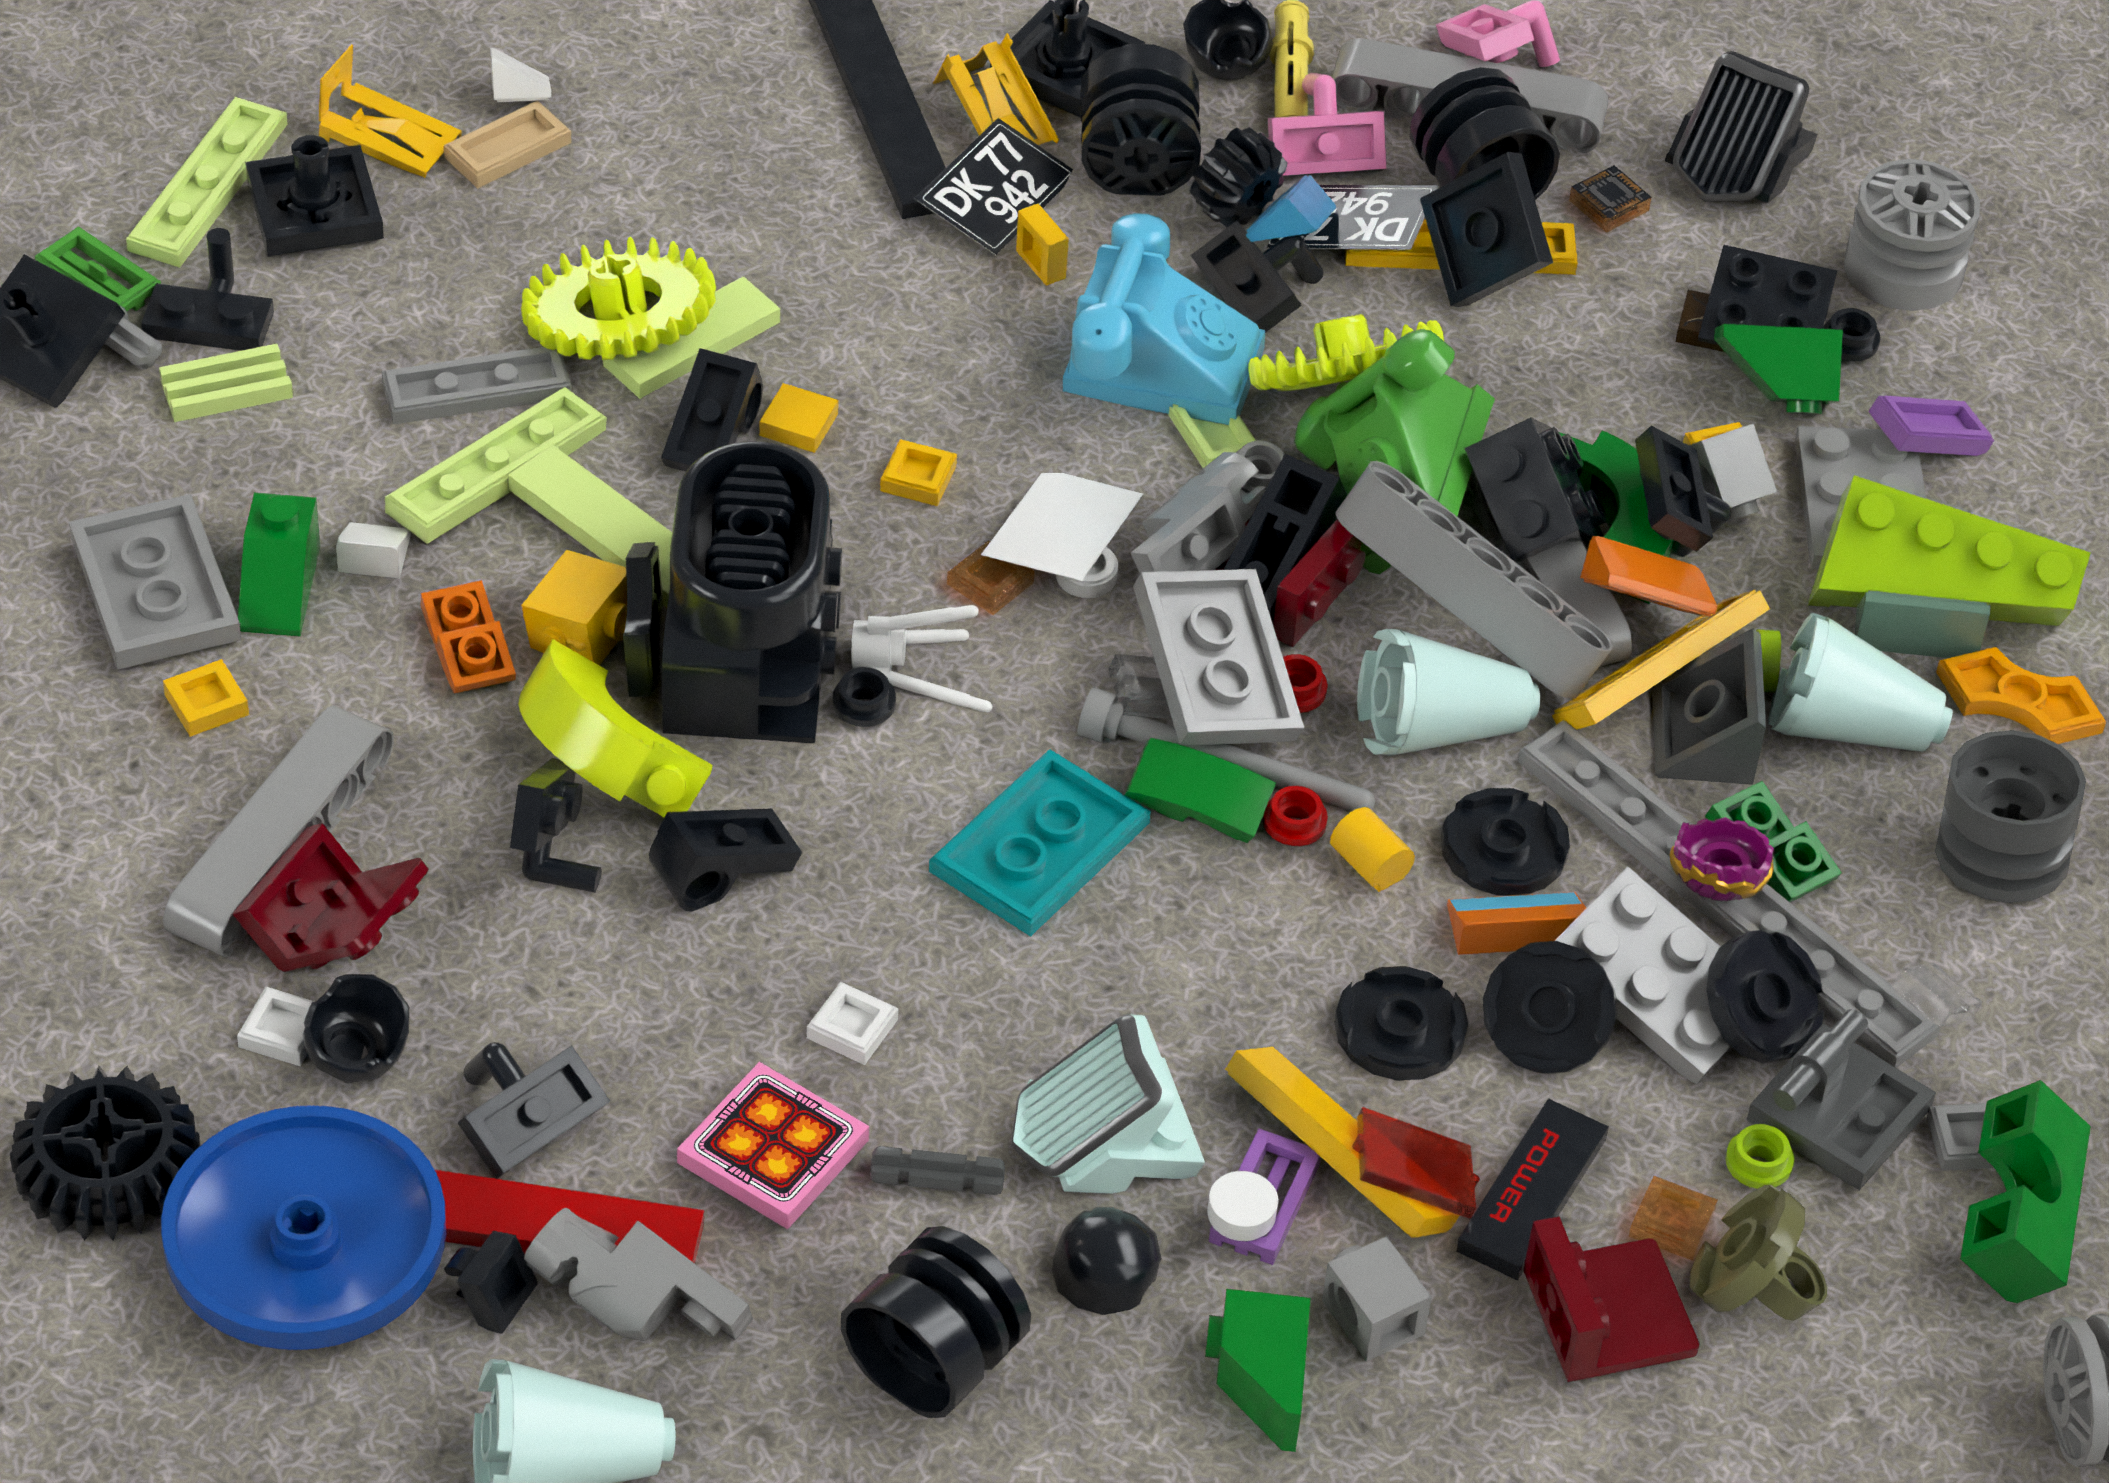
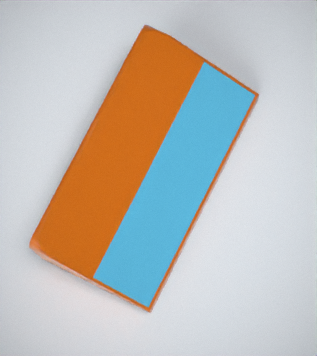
M1576 892L1448 899L1447 901L1458 955L1511 952L1529 943L1555 941L1586 909Z

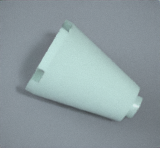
M1811 613L1805 619L1790 649L1797 652L1791 661L1789 669H1781L1777 689L1773 693L1768 718L1769 725L1773 726L1772 730L1781 732L1783 735L1924 752L1931 742L1940 744L1943 741L1950 726L1953 713L1952 709L1945 707L1946 694L1829 617Z
M1384 629L1377 631L1373 638L1382 640L1378 650H1366L1362 659L1358 680L1357 711L1359 721L1371 719L1376 739H1363L1366 747L1374 755L1393 756L1521 732L1527 727L1530 720L1535 719L1539 711V687L1535 682H1532L1527 670L1402 630Z
M490 1359L485 1363L478 1391L492 1393L490 1403L485 1405L483 1413H475L473 1465L475 1483H619L655 1476L660 1470L662 1461L672 1460L676 1440L675 1422L673 1418H664L660 1403L507 1360Z

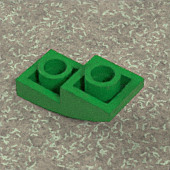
M1150 738L1144 746L1124 795L1168 818L1183 822L1190 816L1236 840L1248 843L1255 837L1276 782L1214 755L1169 741Z
M1763 781L1713 804L1705 815V818L1710 821L1724 817L1733 822L1737 820L1745 821L1748 826L1756 828L1768 837L1769 845L1774 848V868L1772 876L1766 884L1788 902H1792L1838 879L1842 874L1807 821L1794 827Z

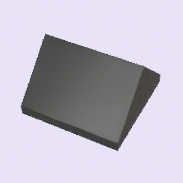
M1754 628L1695 658L1652 687L1655 775L1658 778L1753 785L1766 730L1761 634Z

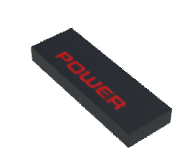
M1548 1098L1461 1233L1456 1252L1518 1281L1524 1272L1523 1268L1533 1221L1559 1216L1606 1141L1609 1126Z

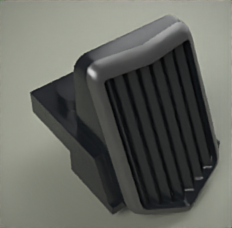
M1728 51L1716 60L1695 108L1685 114L1672 146L1666 155L1665 162L1674 165L1677 173L1703 201H1744L1756 198L1766 203L1770 202L1785 189L1792 169L1812 152L1818 135L1803 129V124L1800 121L1809 95L1808 83L1800 77L1737 52Z

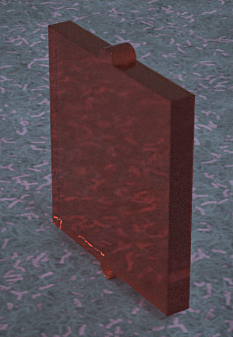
M1362 1107L1357 1116L1358 1135L1352 1145L1353 1149L1359 1152L1360 1180L1471 1219L1476 1210L1475 1188L1480 1180L1479 1176L1473 1173L1471 1145Z

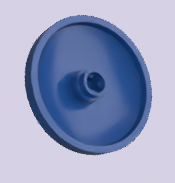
M315 1105L292 1106L262 1112L242 1119L209 1138L194 1151L177 1172L164 1201L161 1217V1235L165 1262L170 1278L185 1303L201 1319L226 1335L247 1343L275 1349L306 1350L336 1346L356 1340L386 1326L412 1306L426 1290L439 1267L445 1248L446 1214L442 1187L437 1173L420 1148L396 1128L377 1118L349 1109Z

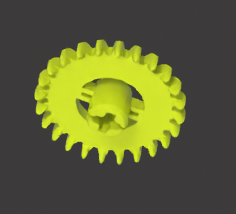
M632 237L627 239V250L624 254H615L612 251L610 242L606 239L603 246V257L597 260L590 257L587 247L582 245L580 250L582 265L579 267L571 265L567 256L561 253L559 259L561 275H555L548 264H543L542 278L544 286L536 276H531L529 288H525L522 292L521 315L523 323L528 328V334L535 340L540 341V344L549 350L557 349L558 354L569 357L578 353L579 359L591 360L596 355H601L602 360H613L619 354H622L625 358L636 357L637 352L641 350L647 353L659 350V344L670 346L680 341L679 335L687 336L695 331L697 324L705 321L710 314L709 310L716 302L715 279L712 271L708 268L706 260L703 257L697 260L693 249L688 248L686 249L683 261H681L679 248L675 241L670 242L668 254L660 257L658 243L654 237L650 239L649 251L644 255H637L635 242ZM644 291L652 292L660 297L659 302L650 310H647ZM590 299H592L595 319L588 318L579 312L580 308Z
M1363 314L1315 323L1313 331L1316 341L1317 358L1306 360L1298 346L1294 350L1295 363L1289 364L1281 351L1276 353V366L1266 354L1262 356L1261 360L1258 357L1251 358L1248 363L1250 382L1260 390L1295 391L1349 381L1382 358L1386 349L1392 346L1397 339L1388 328H1385L1383 344L1374 346L1370 338L1367 319ZM1429 320L1427 325L1423 322L1418 323L1416 330H1430L1445 341L1442 328L1436 320ZM1405 324L1401 337L1414 330Z

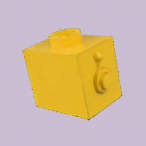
M566 550L521 605L530 648L545 653L552 639L600 665L617 642L623 640L627 617L626 567Z

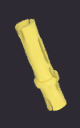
M1297 0L1283 1L1274 10L1275 37L1272 39L1273 46L1269 57L1275 65V117L1308 115V94L1302 88V81L1308 75V65L1312 62L1314 56V45L1308 37L1309 9L1304 3ZM1290 46H1293L1292 55H1290ZM1290 65H1293V75L1289 74ZM1293 85V95H1289V87Z

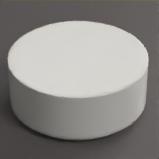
M1106 547L1082 581L1056 575V579L1060 587L1071 595L1081 598L1099 597L1111 591L1115 586L1118 574V560L1115 554Z
M1248 1171L1227 1173L1217 1179L1211 1187L1207 1209L1209 1221L1217 1232L1233 1240L1251 1241L1261 1238L1272 1229L1275 1223L1278 1195L1274 1186L1259 1174Z

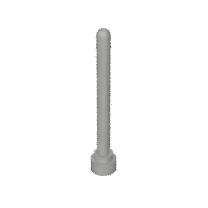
M1095 687L1090 690L1081 712L1077 735L1103 743L1104 738L1117 741L1119 736H1123L1144 744L1150 738L1179 744L1174 726L1128 712V705L1118 702V695ZM1229 744L1187 746L1253 771L1276 782V787L1303 786L1318 794L1322 802L1349 811H1354L1361 807H1368L1372 810L1375 805L1374 795L1367 789Z

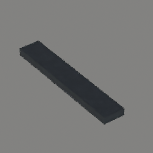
M809 0L901 218L907 219L936 214L914 198L946 167L873 1Z

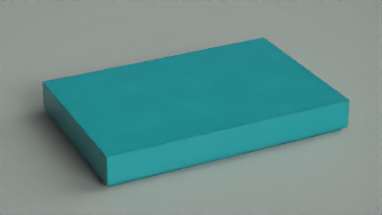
M1049 749L929 860V872L1031 937L1150 824L1151 811Z

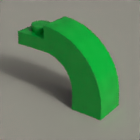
M1603 430L1593 445L1571 437L1583 461V467L1577 469L1576 472L1584 491L1592 489L1595 492L1606 515V523L1609 530L1604 538L1670 557L1673 539L1667 540L1661 537L1651 528L1648 520V509L1643 482L1640 476L1637 449ZM1638 599V600L1643 601V602L1648 603V604L1651 603V602H1648V601H1645V600H1642V599Z

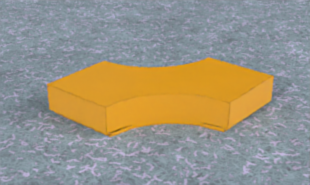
M1997 647L1939 660L1936 673L1963 716L1990 714L2005 717L2026 726L2035 734L2057 744L2101 734L2104 731L2106 720L2076 676L2050 677L2027 671L2011 662Z

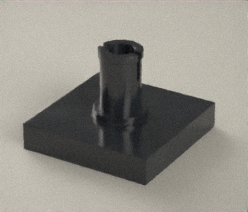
M1507 152L1420 198L1450 306L1462 307L1470 305L1553 263L1522 154Z
M24 254L0 287V379L57 408L69 395L121 321L125 312L117 302Z

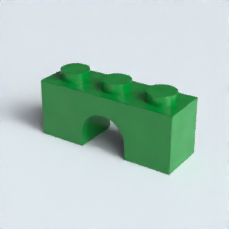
M2041 1080L1990 1099L1986 1103L1978 1153L1996 1169L2004 1183L2006 1192L1969 1205L1960 1259L2006 1301L2019 1303L2067 1286L2091 1126Z

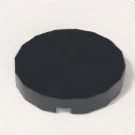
M1487 788L1463 797L1456 803L1455 810L1449 816L1447 815L1441 832L1442 855L1452 872L1475 889L1497 896L1526 895L1545 889L1561 875L1570 850L1568 826L1554 807L1543 801V806L1534 801L1528 800L1529 793L1514 788Z
M1762 930L1749 931L1737 935L1719 947L1709 966L1706 992L1711 1016L1724 1040L1742 1056L1760 1063L1792 1058L1823 1024L1824 1009L1818 1011L1819 1002L1817 994L1823 992L1821 979L1808 953L1791 937L1779 932L1770 934Z
M1559 941L1529 943L1508 955L1491 973L1483 996L1484 1025L1497 1049L1515 1065L1540 1074L1571 1072L1591 1062L1609 1042L1617 1019L1615 989L1604 967L1583 949Z
M1407 966L1379 967L1365 973L1364 980L1355 983L1353 986L1351 982L1342 991L1334 1021L1338 1043L1352 1062L1373 1075L1396 1081L1425 1079L1445 1071L1461 1055L1468 1029L1465 1005L1456 992L1453 997L1448 990L1442 987L1443 980L1430 972Z

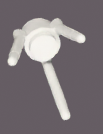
M977 606L950 607L891 617L868 616V621L854 620L851 648L852 669L859 667L874 668L881 671L888 678L892 686L965 708L968 707L982 712H990L992 710V704L987 700L891 671L892 665L904 666L906 644L965 641L969 638V632L965 629H905L973 618L979 613Z

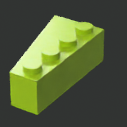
M1854 475L1841 496L1809 597L1808 606L1830 607L1832 605L1857 608L1865 593L1870 590L1985 602L1987 605H1990L1988 620L2060 626L2074 610L2091 552Z

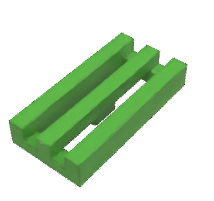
M79 226L35 255L36 261L117 302L126 311H129L131 308L137 311L145 306L144 299L152 296L156 283L161 284L160 280ZM74 247L78 248L126 280L133 287L130 289L126 288L108 276L107 270L93 260L87 262L72 252L71 249Z

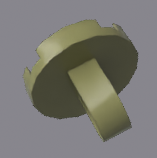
M1764 1185L1756 1189L1728 1210L1721 1221L1730 1229L1721 1238L1716 1248L1707 1241H1704L1690 1271L1689 1287L1716 1312H1729L1747 1303L1755 1296L1775 1314L1786 1320L1794 1321L1822 1304L1827 1297V1284L1823 1273L1818 1265L1797 1247L1805 1225V1208L1791 1194L1782 1188L1779 1191L1773 1185ZM1787 1277L1792 1281L1795 1288L1799 1290L1800 1295L1793 1289Z

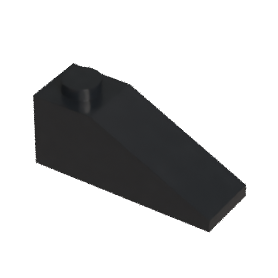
M1284 454L1224 570L1256 569L1272 622L1274 620L1278 585L1337 520L1336 511L1347 497L1340 477L1287 454Z

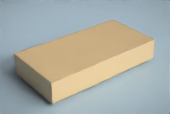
M537 100L444 145V158L478 189L570 144L571 130Z

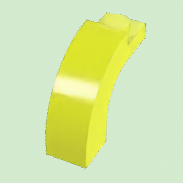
M552 639L519 697L520 713L533 734L570 769L620 802L625 795L664 818L667 812L688 811L710 776L713 765L659 735L629 715L613 700L606 689L605 681L608 670Z

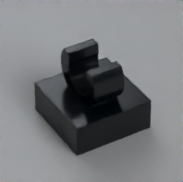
M492 1231L479 1251L467 1247L459 1248L444 1268L447 1275L459 1277L457 1283L460 1289L456 1295L466 1299L478 1326L503 1334L538 1285L532 1269L527 1265L528 1262L524 1260L525 1254L516 1235Z

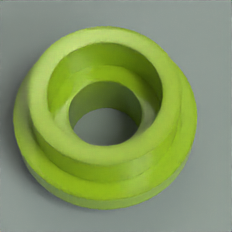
M1754 1124L1744 1128L1731 1139L1725 1160L1729 1172L1740 1183L1756 1189L1764 1185L1778 1187L1786 1182L1792 1173L1794 1153L1790 1147L1789 1140L1780 1130L1766 1124ZM1759 1156L1766 1159L1768 1162L1757 1161L1751 1157Z

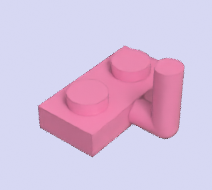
M1537 0L1528 1L1507 11L1483 4L1436 24L1440 40L1444 46L1464 53L1466 56L1500 63L1515 57L1518 54V47L1532 42L1539 67H1548L1560 61L1545 8Z
M1310 73L1302 81L1304 92L1314 97V115L1268 118L1269 139L1275 143L1274 146L1288 162L1286 171L1282 176L1386 169L1384 112L1337 113L1336 83L1329 75Z

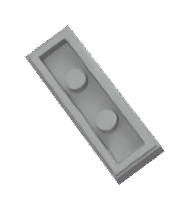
M545 347L382 371V383L393 424L539 403L564 387L571 391V383L563 356L557 353V349L549 350Z

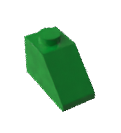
M1723 324L1715 328L1714 340L1770 401L1786 402V413L1819 415L1822 414V404L1839 402L1843 330Z
M254 492L243 539L238 608L241 632L301 636L320 551L316 497Z
M1226 1289L1223 1316L1209 1315L1205 1357L1219 1359L1216 1384L1281 1450L1296 1452L1302 1412L1311 1298Z

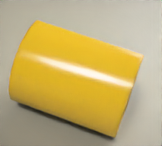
M1368 807L1357 808L1347 814L1334 828L1330 837V845L1378 892L1404 879L1414 864V852Z

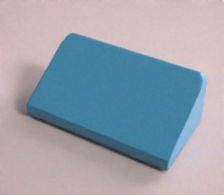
M1305 175L1261 213L1246 230L1248 232L1246 237L1251 242L1315 232L1336 209V205L1311 175L1308 177Z

